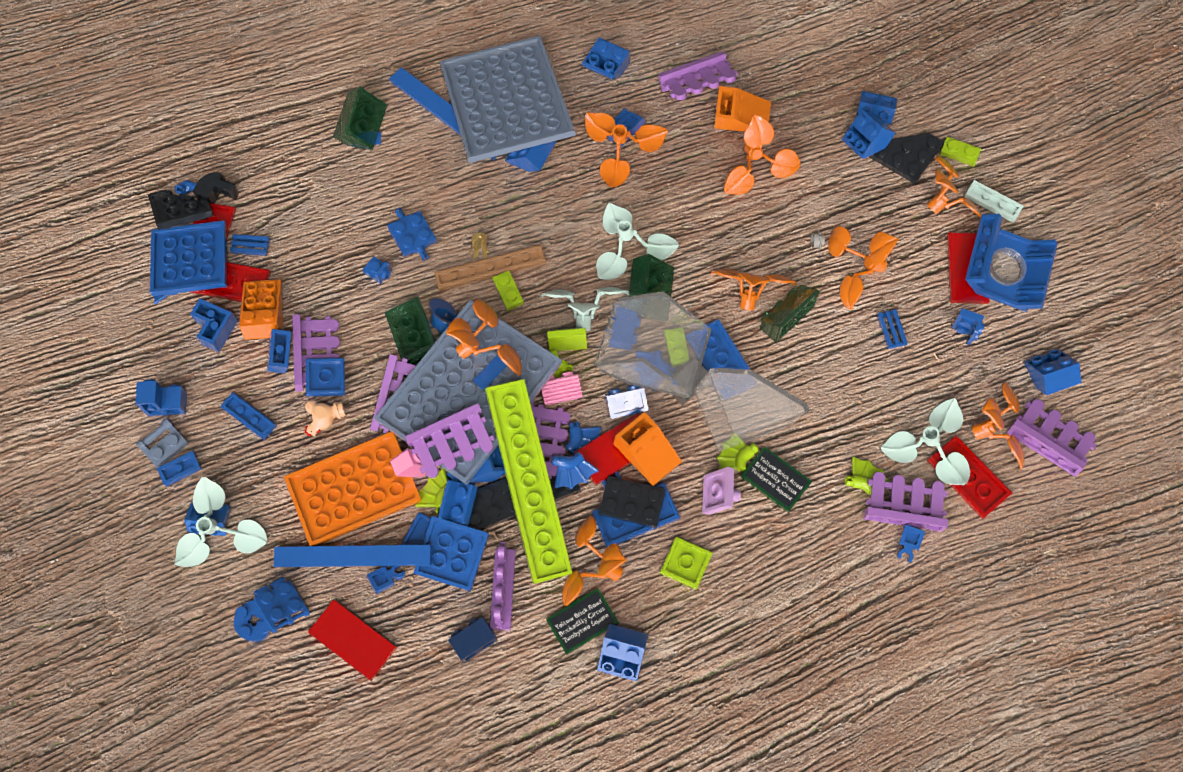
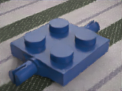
M402 208L396 209L395 213L399 219L388 224L387 229L403 257L412 253H419L423 261L428 260L429 255L425 249L437 241L422 213L417 211L405 216Z

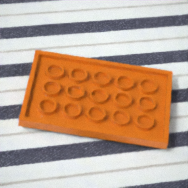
M386 433L284 476L310 546L323 544L422 501L413 478L396 476L390 461L402 453L394 433Z

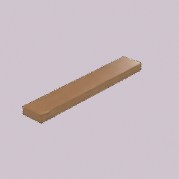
M537 245L434 272L438 290L442 291L492 278L506 271L511 273L546 263L542 246Z

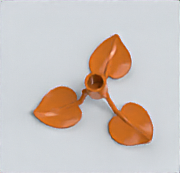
M587 112L585 116L586 131L591 139L602 142L607 136H613L614 142L617 143L616 160L607 159L600 166L601 178L609 187H617L623 184L629 177V163L627 161H619L620 145L627 141V137L635 143L639 142V147L643 151L654 152L662 146L668 130L663 127L644 125L635 133V138L630 134V131H627L624 125L615 126L614 119L608 114Z
M752 115L751 121L744 132V141L746 143L744 151L748 155L746 157L748 169L740 165L729 173L724 184V192L726 194L741 195L751 190L755 181L754 176L750 174L752 170L751 159L758 160L764 157L773 163L770 171L779 178L793 175L800 167L801 163L798 155L791 149L786 148L778 151L775 155V160L763 152L761 149L763 144H769L773 140L774 129L766 119L759 115Z
M937 155L935 160L948 170L949 177L947 178L938 169L935 171L936 184H942L943 186L927 203L928 207L938 214L944 207L948 209L950 206L961 202L981 219L982 213L979 208L965 197L948 203L950 199L945 193L948 189H951L956 194L958 193L957 188L950 180L953 175L959 178V174L951 164Z
M841 226L833 229L828 242L829 253L834 257H839L845 249L850 253L865 258L864 266L868 269L867 271L854 273L852 277L846 276L842 280L839 289L840 298L848 309H853L863 291V282L858 276L873 274L874 271L884 272L887 267L886 258L899 240L898 238L885 232L876 233L870 241L869 249L871 253L867 256L847 247L851 240L848 229Z
M732 269L711 271V274L716 273L723 277L735 278L739 281V296H741L739 307L750 311L754 310L756 300H759V296L767 282L792 283L796 286V281L779 274H765V276L738 272ZM743 279L750 284L749 289H745V291L743 289ZM762 283L760 289L756 294V291L752 290L753 287Z
M480 299L475 300L473 310L483 320V324L473 334L470 325L465 320L456 318L448 326L446 335L452 336L461 342L456 346V351L464 359L471 354L476 356L482 352L498 349L497 353L501 360L519 377L522 369L521 359L516 350L510 345L504 344L501 346L498 344L478 350L479 342L475 337L487 324L492 328L496 327L498 317L493 308Z
M1003 382L1002 391L1008 402V407L1001 411L996 400L993 397L989 398L985 402L982 412L987 414L990 419L972 425V430L978 440L988 436L990 439L1006 438L1011 451L1020 465V469H1022L1024 453L1015 435L994 434L997 431L996 426L1000 430L1004 429V420L1001 415L1011 409L1015 413L1020 410L1016 394L1007 382Z
M592 515L579 527L575 543L579 547L586 544L587 547L602 558L598 568L599 574L572 572L573 574L568 576L562 590V600L565 607L580 594L583 587V577H599L602 579L608 577L617 581L623 573V567L620 565L627 561L619 545L615 543L609 545L603 554L590 544L589 540L596 531V521Z

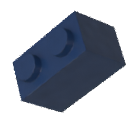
M482 617L471 620L468 623V627L464 630L459 629L452 633L448 641L464 664L498 640Z

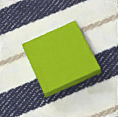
M586 328L547 332L550 351L587 349Z
M676 537L660 574L697 590L713 552Z

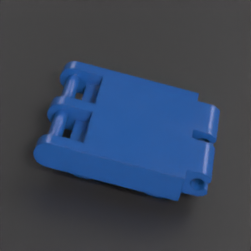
M283 577L270 583L271 590L265 585L254 591L255 598L253 602L272 633L277 632V629L286 624H293L294 620L302 616L307 617L310 615L309 610L291 581L286 582ZM299 611H302L301 613H299V614H297V615L291 617V615H293V614H295V613H297V612H299ZM285 619V621L275 625V623Z

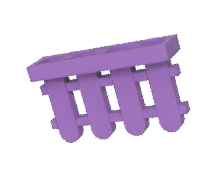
M721 51L659 73L658 76L663 92L669 90L671 98L683 100L686 98V93L700 94L703 92V87L717 88L719 87V82L723 80L728 83L734 82L738 74L736 70H731L725 52Z
M300 314L292 315L294 385L296 392L303 391V385H306V373H303V368H306V359L340 358L339 355L332 354L331 349L339 347L340 341L337 337H331V332L339 329V323L335 319H330V316H325V320H311V317L301 320ZM326 332V337H311V333ZM301 333H306V338H302ZM327 349V354L312 355V350ZM302 350H307V355H302Z
M390 354L370 430L378 431L379 428L384 429L383 433H388L389 430L378 423L374 417L390 399L387 398L389 391L395 393L403 383V375H409L416 367V365L408 364V359L403 358L402 362L397 361L398 356ZM394 372L399 373L397 380L392 379Z
M1036 399L1032 403L1028 401L1025 405L1027 411L1023 417L1020 415L1017 417L1007 434L1010 436L1015 435L1018 441L1076 477L1087 464L1088 459L1085 456L1089 449L1094 450L1097 446L1094 443L1095 435L1092 432H1086L1082 436L1076 432L1078 430L1076 422L1069 421L1065 425L1059 421L1061 414L1057 410H1052L1048 414L1042 410L1044 403L1041 400ZM1038 416L1044 419L1040 428L1033 424ZM1055 427L1062 430L1057 439L1050 435ZM1072 438L1079 441L1074 450L1068 447Z
M533 400L531 408L534 420H536L538 436L542 439L553 440L552 444L540 443L543 456L550 457V461H545L549 479H552V476L557 475L558 469L557 466H553L551 463L553 456H564L565 449L562 446H558L557 442L565 441L568 436L567 431L560 428V424H568L570 422V414L564 412L563 408L558 407V410L543 408L544 405L539 404V407H534ZM541 421L556 423L555 427L540 424Z
M478 403L405 436L408 445L415 448L411 450L412 454H417L423 466L420 468L422 474L426 473L429 478H435L438 475L437 467L442 464L448 470H453L457 465L455 458L463 456L464 460L472 461L475 458L473 450L479 447L485 453H490L493 450L492 441L495 439L493 435H488L483 425L486 419L485 417L480 418V415L483 413ZM469 421V424L462 427V423ZM449 429L451 430L450 433H447V434L444 435L443 432H445V431H447V430H449ZM470 429L473 430L478 442L472 445L465 433ZM453 437L459 447V451L452 453L447 442L448 439ZM430 438L433 439L432 441H430V442H428V443L425 442V440H427V439H430ZM436 446L441 459L435 462L429 451V448Z
M876 472L872 480H868V485L871 486L870 499L866 500V505H870V507L864 511L863 520L902 526L909 525L915 528L940 532L948 527V519L942 518L946 517L947 511L943 510L944 497L948 496V491H944V484L942 482H934L931 485V489L924 488L925 483L920 478L914 479L910 486L905 485L903 476L896 475L891 483L885 482V475L881 472ZM884 488L891 489L890 502L883 501ZM904 491L911 492L910 505L903 504ZM924 494L930 495V508L923 507Z
M500 542L498 549H495L490 629L511 631L516 550L507 549L506 543Z

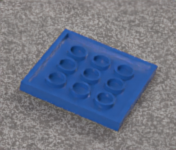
M225 221L151 230L150 294L152 296L227 287Z

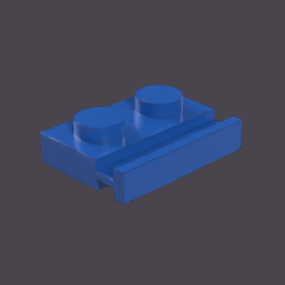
M625 108L614 119L615 126L624 125L632 136L645 123L643 117L631 111L628 112ZM607 136L610 141L614 142L613 136Z

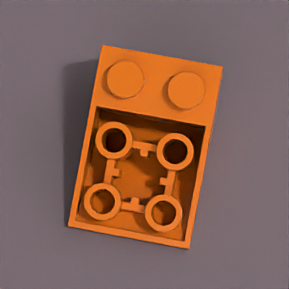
M719 86L714 128L745 131L753 114L759 115L769 122L771 102L739 88Z
M281 279L244 282L239 327L245 340L269 338L272 329L283 330Z
M645 412L615 435L614 445L652 486L682 463V460L658 425Z

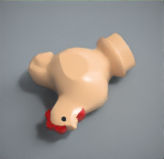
M315 400L307 401L305 408L312 415L313 421L309 426H305L304 432L308 436H315L321 430L330 428L334 418L341 419V417L346 416L342 402H334L333 406H329L325 403H317Z

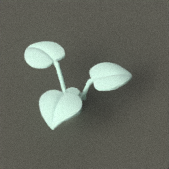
M608 203L603 215V227L610 234H619V249L617 255L613 252H606L598 258L596 263L597 276L600 279L611 280L620 277L626 271L627 260L621 258L623 240L629 241L633 236L644 247H648L647 255L657 261L668 258L679 247V244L672 237L659 233L650 235L648 243H645L637 234V231L632 228L633 218L631 213L624 208Z
M617 287L598 288V294L594 303L574 302L572 295H575V293L562 289L544 292L541 294V298L550 296L570 299L571 303H568V306L573 309L576 329L586 328V331H590L591 319H594L595 310L600 308V305H598L600 296L625 293L629 296V291Z
M955 398L941 403L931 412L929 417L931 426L924 429L923 437H920L917 444L915 437L911 433L901 431L892 435L881 446L882 451L888 458L899 463H908L916 459L918 455L916 448L923 442L928 446H936L943 458L936 465L937 477L942 482L951 485H965L969 480L970 468L966 458L957 452H953L946 457L939 443V432L944 430L947 433H952L962 426L963 415Z
M202 477L194 491L193 505L198 513L204 514L208 512V514H205L196 523L199 535L190 533L184 535L179 540L174 564L182 567H193L203 563L210 553L209 546L204 543L206 540L205 534H212L216 530L236 534L234 546L242 553H252L266 545L268 541L267 534L260 524L252 520L241 521L238 524V531L218 527L217 522L209 517L213 514L212 510H219L224 505L225 492L220 485L206 477Z

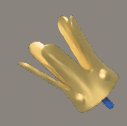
M481 231L473 234L470 254L474 246V259L478 257L481 247L484 258H487V253H489L486 244L487 235L481 233Z

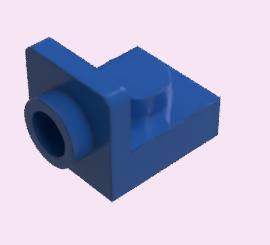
M374 256L362 269L364 274L380 284L390 277L392 271L387 261L384 263Z

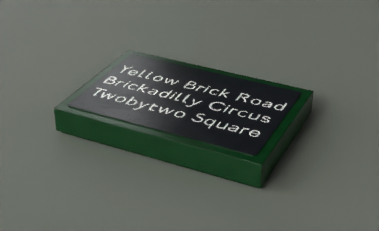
M765 446L741 475L744 481L787 513H789L812 483L810 479Z
M598 588L546 619L566 655L605 633L609 624H619Z

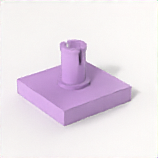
M726 467L704 475L702 513L709 515L733 507V501H739L741 492L739 489H734V468Z

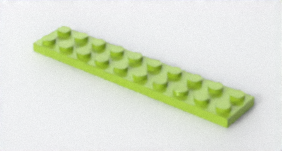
M525 380L485 388L532 583L536 584L573 574Z

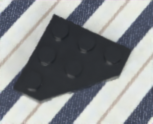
M930 133L891 139L885 149L869 156V158L916 184L945 142Z
M169 190L148 194L158 230L169 229L177 225H184L189 222L213 217L208 200H194L193 196L185 194L174 195Z

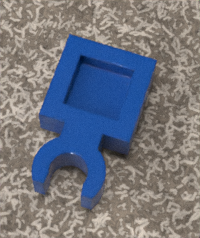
M905 525L899 544L903 545L904 548L898 552L897 558L901 559L902 554L907 553L909 555L908 562H912L914 557L912 550L919 551L925 531Z
M384 566L367 574V579L375 594L394 586V579L401 580L405 577V572L399 574L395 572L400 566H392L388 571Z

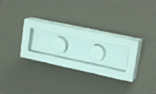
M975 180L964 196L995 214L1000 213L1003 218L1012 223L1015 222L1024 207Z

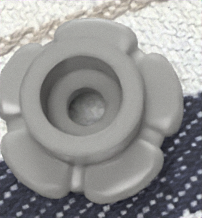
M820 231L811 234L810 242L812 248L820 249L821 246H824L825 237L820 235Z

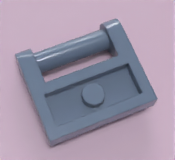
M165 418L159 427L142 441L139 440L135 444L158 468L167 463L189 443ZM167 429L170 431L169 434H167L151 449L147 448V446L150 443H152Z

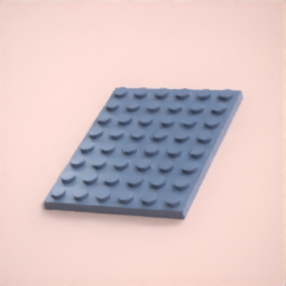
M541 36L439 61L469 163L575 136L573 124Z
M470 300L456 318L465 320L470 325L474 334L483 324V320L475 314L473 310L474 302ZM499 318L496 327L492 328L487 324L475 337L479 342L478 350L498 344L501 346L508 344L516 350L521 359L522 369L519 377L507 366L486 388L524 379L530 404L562 364L561 359ZM446 329L374 419L407 442L405 436L478 403L483 413L480 415V418L485 417L486 419L483 425L488 435H493L495 439L492 441L493 450L490 453L483 452L481 447L473 450L475 458L472 461L464 460L463 456L455 458L457 465L453 470H448L444 464L440 465V467L467 485L498 446L485 389L482 390L473 380L499 355L497 353L498 349L479 353L476 356L471 354L464 359L456 351V346L461 342L452 336L446 335ZM469 421L462 423V427L469 424ZM449 429V430L443 432L444 435L447 434V433H450L451 430ZM472 429L465 432L471 445L478 442ZM454 437L448 439L447 442L452 453L459 451ZM432 438L427 439V440H425V442L428 443V442L432 441L433 439H432ZM436 446L429 448L434 462L441 459Z

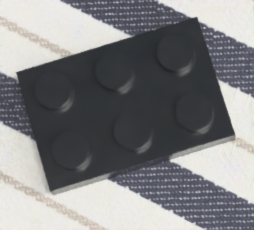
M608 476L599 515L657 529L666 489Z

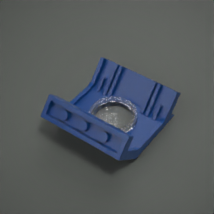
M1000 213L982 215L965 280L976 294L1024 312H1027L1028 309H1043L1058 245L1055 239L1029 240L1000 229L1003 218Z

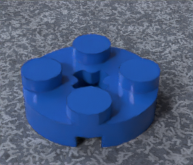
M253 601L246 602L236 609L234 628L241 638L250 642H259L270 635L271 630ZM254 616L260 619L256 626L250 623Z

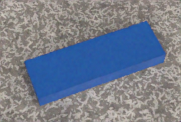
M234 392L220 406L264 441L277 427L275 423Z

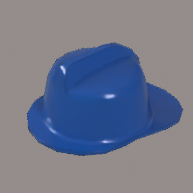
M434 298L429 302L432 311L430 322L439 334L442 335L458 314L450 303Z

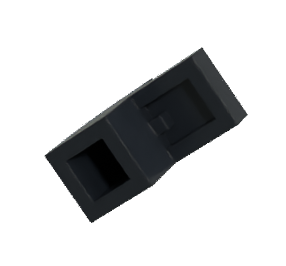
M218 172L204 175L192 191L197 200L204 199L215 204L220 194L235 200L239 196L235 184L226 181L222 173Z

